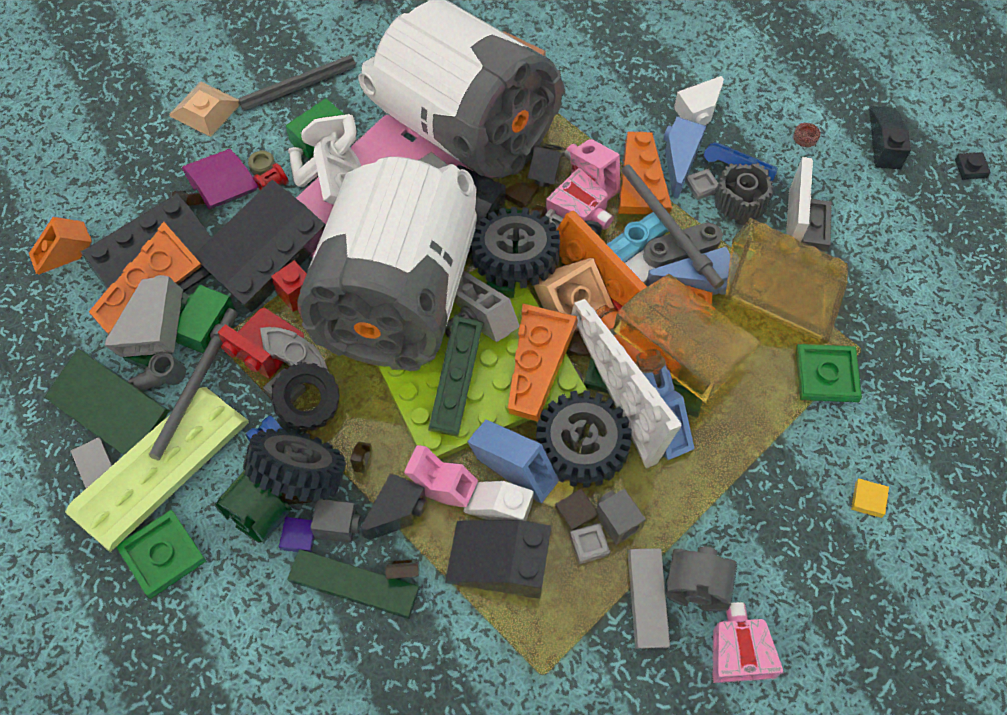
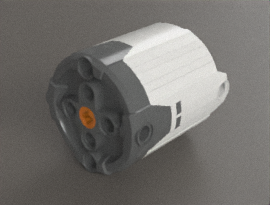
M428 0L411 12L398 16L383 35L375 56L362 63V73L359 75V84L365 95L382 108L384 112L479 175L488 178L495 177L497 179L510 174H518L533 157L532 153L535 146L539 145L544 139L554 116L559 112L561 99L565 94L561 72L549 58L448 0Z
M385 157L378 159L375 163L363 165L346 173L298 298V311L303 320L302 325L316 345L323 346L338 356L343 354L364 363L389 366L392 370L417 371L421 365L435 359L442 343L477 221V214L475 212L476 187L471 175L466 170H460L454 164L438 169L427 163L410 158Z

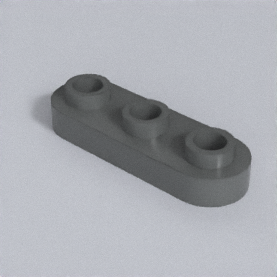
M702 223L683 229L684 233L701 254L716 250L720 246L723 237L722 230L713 223ZM671 234L650 240L646 244L643 254L645 262L654 268L690 258Z

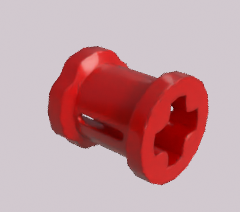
M278 163L273 164L272 168L265 173L253 176L260 191L271 180L279 185L289 184L287 175Z

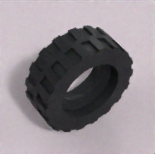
M300 362L298 365L293 364L289 366L287 370L284 369L280 373L279 378H276L272 388L274 412L283 424H287L293 430L298 429L301 432H305V430L314 431L318 427H324L334 417L339 404V387L335 382L334 376L330 375L326 368H321L315 363L306 364V362ZM301 383H311L320 391V403L311 411H300L291 402L292 390Z

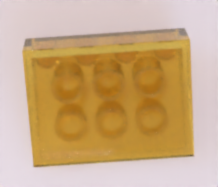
M750 218L732 239L725 298L824 344L828 343L848 284V263L824 253L814 246L807 245L791 235L773 229L765 223Z
M667 274L635 294L617 312L613 328L614 332L647 358L663 359L671 376L705 403L761 344L758 339L671 274Z

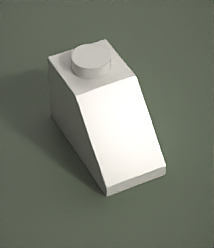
M719 76L679 91L674 106L678 115L683 119L704 126L707 125L712 119L724 81L723 77Z
M505 481L477 482L467 507H464L463 511L485 520L526 521L532 507L534 491Z

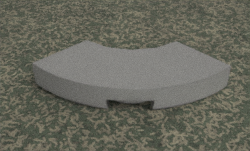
M276 327L260 328L263 350L271 354L272 359L283 361L289 366L306 362V364L315 363L319 367L327 369L326 363L317 348L297 335V333Z

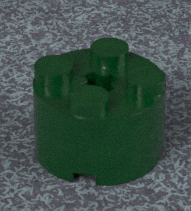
M244 470L214 505L227 520L231 518L237 524L236 528L254 541L258 543L263 542L264 544L288 516L292 508L280 499L282 496L281 492L277 496L271 494L272 488L267 490L261 489L260 483L254 484L251 482V477H247Z

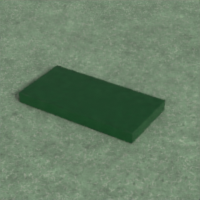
M79 348L44 397L123 455L158 426L170 412L169 409Z

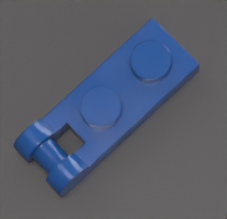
M717 142L709 144L704 152V157L707 161L714 162L720 160L728 163L727 167H729V164H737V166L739 164L742 166L747 164V166L759 163L760 167L764 166L765 170H769L768 177L771 178L770 181H773L778 170L776 166Z

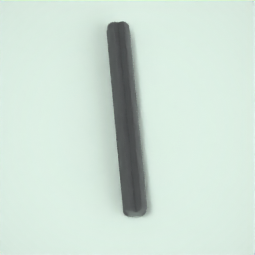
M348 55L240 97L238 99L240 107L243 111L249 110L356 67V63L352 55Z

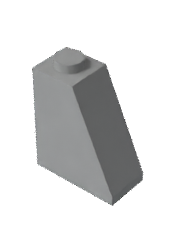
M164 275L142 279L108 335L105 346L120 357L152 355L159 352L174 353L183 289L170 277Z

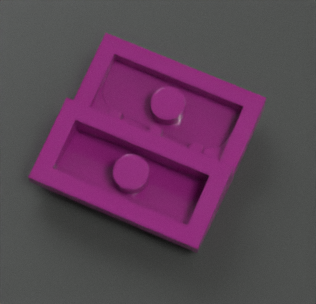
M231 149L182 166V170L194 191L198 190L209 210L248 195L258 189V185L245 165Z

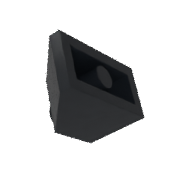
M544 142L535 146L528 178L535 180L534 184L543 187H550V184L554 185L558 182L566 159L565 151L567 148Z
M390 473L361 526L364 538L372 540L412 526L416 517H422L428 504L424 487Z

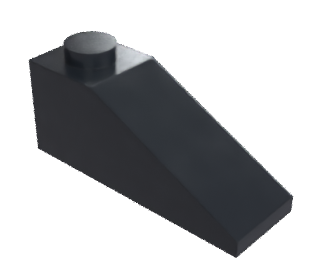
M870 106L875 168L901 170L911 152L909 130L896 108Z

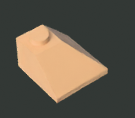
M200 81L169 115L211 137L240 104L238 99Z
M592 258L556 268L553 274L548 273V278L545 281L539 278V284L534 285V289L544 309L571 315L574 303L583 299L594 308L599 317L614 309L595 261Z

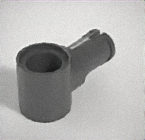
M159 352L152 356L149 366L145 368L146 371L127 381L143 392L154 386L160 387L165 383L176 385L183 381L186 375V368L183 363L171 354ZM171 365L169 370L165 372V369Z

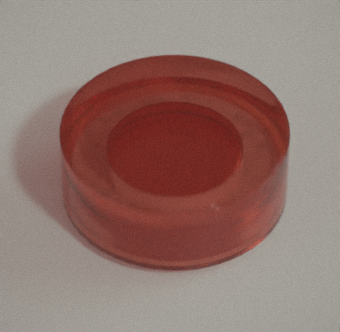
M805 122L797 125L793 138L802 147H812L818 143L821 133L816 125Z

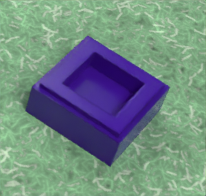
M286 517L279 543L280 550L298 552L301 549L312 553L315 539L311 531L312 520Z

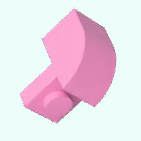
M416 446L404 471L415 484L424 487L426 497L452 506L467 507L478 482V479L462 464L443 463L426 446Z

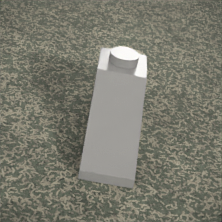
M463 270L454 302L460 308L467 306L474 312L478 321L483 322L481 332L498 342L520 326L511 300Z

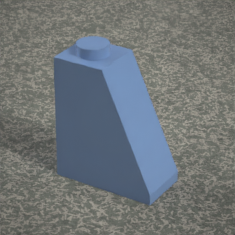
M485 420L467 441L480 462L510 483L534 491L533 499L537 502L542 503L559 482L558 476L554 472L543 446L507 428Z

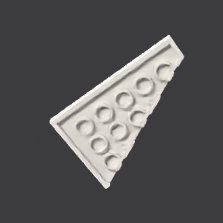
M585 299L577 301L573 305L571 315L577 316L578 331L603 382L607 386L612 400L615 401L616 408L620 406L624 410L623 417L627 416L629 419L628 428H631L632 431L631 439L646 469L654 466L659 462L682 425L661 398L657 389L651 385L627 354L625 348L620 345L599 318L594 308Z

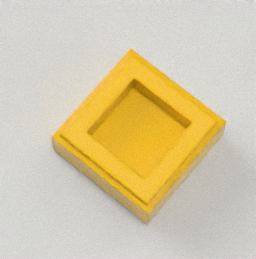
M858 478L855 482L851 510L882 518L886 513L889 486Z

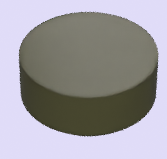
M264 150L254 152L248 159L250 171L255 175L265 173L275 164L273 155Z

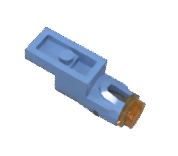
M650 349L640 352L636 356L637 361L635 364L651 385L657 389L661 398L682 425L663 454L667 460H670L695 449L684 399L681 394L674 390L670 371L667 369L665 358L661 356L660 351Z

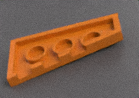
M627 132L623 167L630 165L670 214L672 205L653 133ZM622 173L618 214H651L653 212Z
M574 210L565 215L556 229L560 234L559 256L562 258L561 262L569 265L589 258L594 259L609 297L630 312L633 311L651 290Z
M165 222L160 225L152 239L145 243L141 248L142 251L132 263L130 262L125 267L117 281L110 285L90 309V315L108 335L142 279L164 275L170 277L178 285L201 267V263Z
M522 304V319L519 325V341L515 353V369L512 375L508 410L509 414L538 422L577 327L578 320L577 316Z

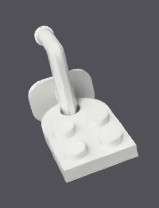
M350 114L315 119L303 129L301 133L302 140L314 147V157L305 165L302 164V149L296 147L288 149L295 185L304 187L319 176L323 200L333 205L346 173L361 167L358 157L350 148V145L356 141V125L354 117Z

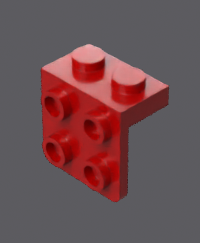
M261 308L238 332L225 324L217 333L222 342L221 348L233 358L237 357L250 370L255 373L259 372L270 379L285 362L272 359L271 354L263 350L260 328H282L295 332L304 339L305 337L303 332L266 308Z

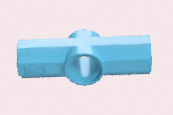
M652 212L639 222L629 223L625 227L624 232L607 245L625 263L644 250L650 240L663 236L668 230L655 213Z

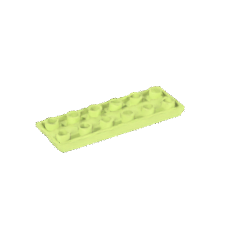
M207 387L197 390L160 460H154L148 454L169 416L68 505L66 514L109 552L119 545L249 423L245 417L227 405Z

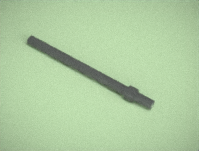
M630 165L624 166L621 172L693 261L692 266L700 275L703 274L714 289L720 288L724 281L713 269L712 261L707 255L701 254Z
M228 308L220 324L215 325L210 334L211 340L148 454L152 459L160 460L222 345L217 332L225 324L229 327L232 326L238 315L236 310Z

